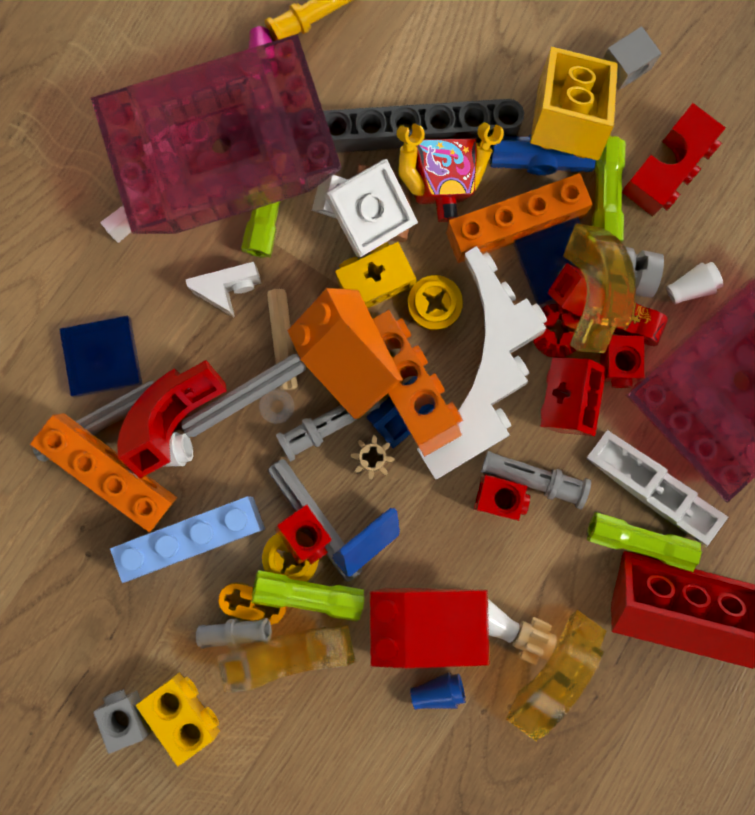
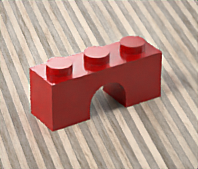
M692 103L662 140V143L674 152L676 164L662 163L653 155H650L624 187L622 193L652 217L661 208L668 211L681 195L676 191L680 184L684 182L688 185L702 169L697 165L701 158L705 157L708 160L722 144L717 138L726 127Z

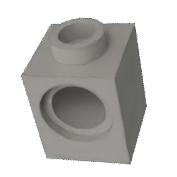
M641 26L610 46L603 60L618 63L616 87L618 90H621L650 71L662 53Z
M124 689L107 695L103 698L104 704L93 711L108 754L140 742L152 732L151 727L136 707V704L141 701L138 690L126 695ZM116 710L124 711L128 715V726H123L117 722L115 718Z

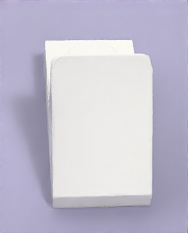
M254 262L185 279L187 287L193 294L232 317H235L229 292L234 291L236 294L249 292L254 289V285L261 283L259 272Z

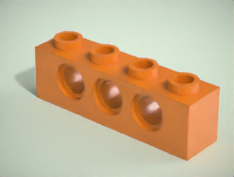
M578 173L451 219L448 222L446 235L457 263L465 261V253L476 246L483 255L486 252L497 250L582 219L593 206L582 176Z
M387 310L373 318V321L388 351L401 349L392 359L403 379L388 395L425 457L462 436L458 423L462 422L463 419L454 403L451 402L446 405L440 395L445 392V389L437 375L434 373L429 376L423 367L428 364V361L420 347L417 345L412 348L407 338L412 335L404 320L400 318L396 321L390 310ZM409 376L417 377L413 384L402 385L405 378ZM426 404L435 405V408L429 414L422 415L418 413L419 409Z
M65 413L52 415L30 443L31 446L149 533L157 526L178 499L148 475L140 479L118 458L116 451Z

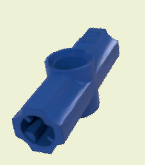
M531 134L528 137L503 136L500 143L491 145L493 151L490 156V167L527 169L529 174L539 176L551 175L557 171L592 172L595 168L596 160L579 158L570 153L554 149H544L538 145L530 144Z

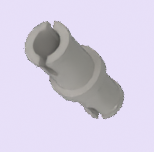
M267 618L240 622L238 619H229L225 624L200 625L196 630V642L200 649L217 646H228V648L234 649L239 648L241 644L269 642L272 636L271 624Z

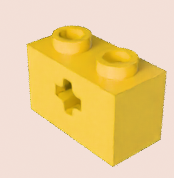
M385 242L370 251L371 254L364 258L352 257L343 261L339 265L340 269L335 271L336 280L340 288L358 290L367 309L412 289L414 284H416V277L399 242L392 245ZM373 270L376 275L380 274V280L375 282L372 277L368 278V272Z

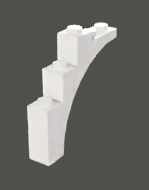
M477 246L465 253V263L477 285L484 310L485 341L483 356L473 387L459 409L463 419L462 422L458 423L462 436L425 457L421 450L417 449L435 480L510 435L507 431V428L512 426L501 408L495 411L492 405L527 384L528 380L525 376L529 374L525 363L519 355L513 358L511 353L544 334L546 330L544 323L547 322V318L537 303L531 305L527 298L514 305L512 301L516 300V297L506 281L503 283L499 282L494 274L498 269L488 252L482 255Z

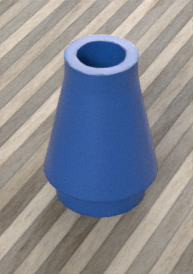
M448 672L410 689L411 700L415 710L458 709L459 704L466 703L460 674L451 675Z

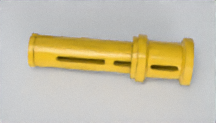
M309 0L303 5L293 3L289 6V10L274 19L271 17L264 20L265 25L276 46L281 48L285 45L284 41L300 32L306 34L311 28L310 24L353 0Z

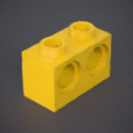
M180 672L136 704V707L177 767L214 741L220 732L217 727L219 726L217 716L211 708H204L197 698V695H199L197 687L189 677L184 678ZM165 693H172L178 698V709H171L166 706L164 702ZM194 724L200 731V738H189L184 731V725Z

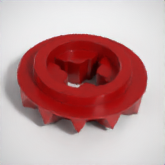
M558 303L547 304L541 308L547 318V322L544 323L546 328L554 326L560 317L562 328H566L569 332L563 333L558 340V344H556L555 332L546 329L544 334L532 340L534 346L544 355L553 358H563L573 354L582 345L586 334L584 318L562 308Z

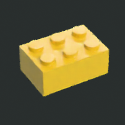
M551 46L538 83L530 144L538 145L544 149H554L570 153L579 158H590L599 161L614 127L618 63Z

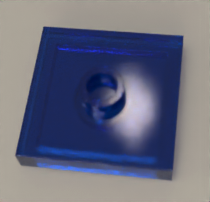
M578 217L516 239L513 242L538 305L554 300L548 294V291L566 263L598 278L601 282L604 280Z
M127 315L60 329L71 397L76 398L142 384L131 317Z

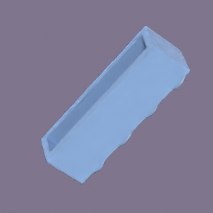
M247 496L112 547L110 550L121 582L124 583L265 530L254 497Z

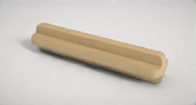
M272 289L267 293L276 364L294 354L293 343L287 331L291 326L287 294L284 289ZM297 376L280 385V390L296 389L298 386Z

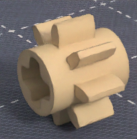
M374 435L371 444L365 445L363 441L359 440L358 444L362 449L360 454H351V458L360 460L361 463L355 472L359 473L363 469L369 471V480L373 479L374 472L378 470L386 476L388 473L383 467L385 462L391 463L395 461V458L386 456L385 453L389 449L390 443H386L381 447L377 445V438ZM370 449H377V455L383 456V461L376 462L375 468L369 467L368 461L363 460V455L369 454Z
M535 617L532 618L530 624L522 621L519 624V632L512 643L513 647L520 649L518 657L533 665H537L539 658L548 661L557 642V636L550 633L552 625Z

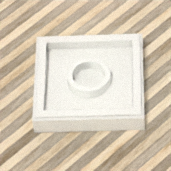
M387 159L381 160L324 193L357 257H362L418 223Z

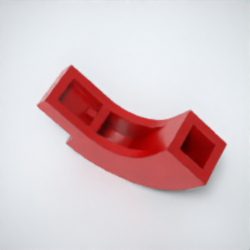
M207 360L181 374L175 368L167 372L138 398L124 419L118 437V458L140 479L171 462L170 438L178 423L195 408L227 391L225 381Z

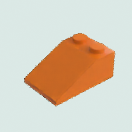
M326 288L287 330L300 360L354 419H360L403 380L358 290Z

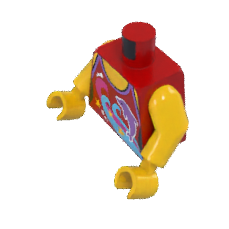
M485 122L479 125L477 134L481 139V143L478 144L476 139H424V129L415 123L412 124V134L410 137L408 127L402 125L397 129L398 139L404 142V145L400 147L399 177L410 192L414 194L418 204H436L438 222H449V220L457 218V203L463 202L474 195L493 151L490 146L500 143L503 139L504 130L501 126L496 124L492 135L488 137L490 124Z

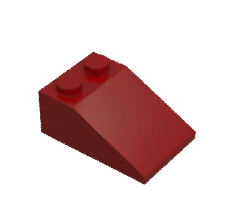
M382 588L370 591L371 667L434 668L490 665L488 590Z

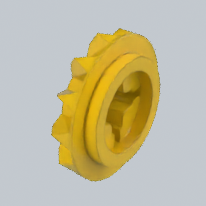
M431 275L420 279L414 284L408 296L409 314L419 326L428 328L431 331L449 327L457 321L463 307L460 289L452 280L444 276ZM443 292L441 305L444 307V310L436 308L433 312L430 311L427 314L429 302L426 300V297L434 299Z
M296 531L295 538L300 546L311 547L314 541L306 533ZM277 533L267 541L262 553L264 571L286 575L290 579L305 582L314 575L319 559L312 565L306 559L302 562L305 564L304 567L300 564H292L284 572L282 570L285 566V558L277 550L290 551Z

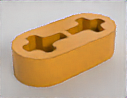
M234 582L227 585L219 594L218 602L224 613L249 621L267 618L270 624L273 625L284 617L287 606L282 607L279 612H274L271 617L265 616V609L256 607L251 602L250 605L240 603L236 608L231 607L232 601L227 599V594L234 593L236 589L240 590V597L252 601L253 585L242 582Z

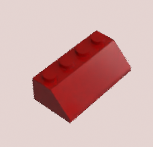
M624 551L611 602L612 632L754 669L755 585L697 569L691 572L664 564L658 559Z

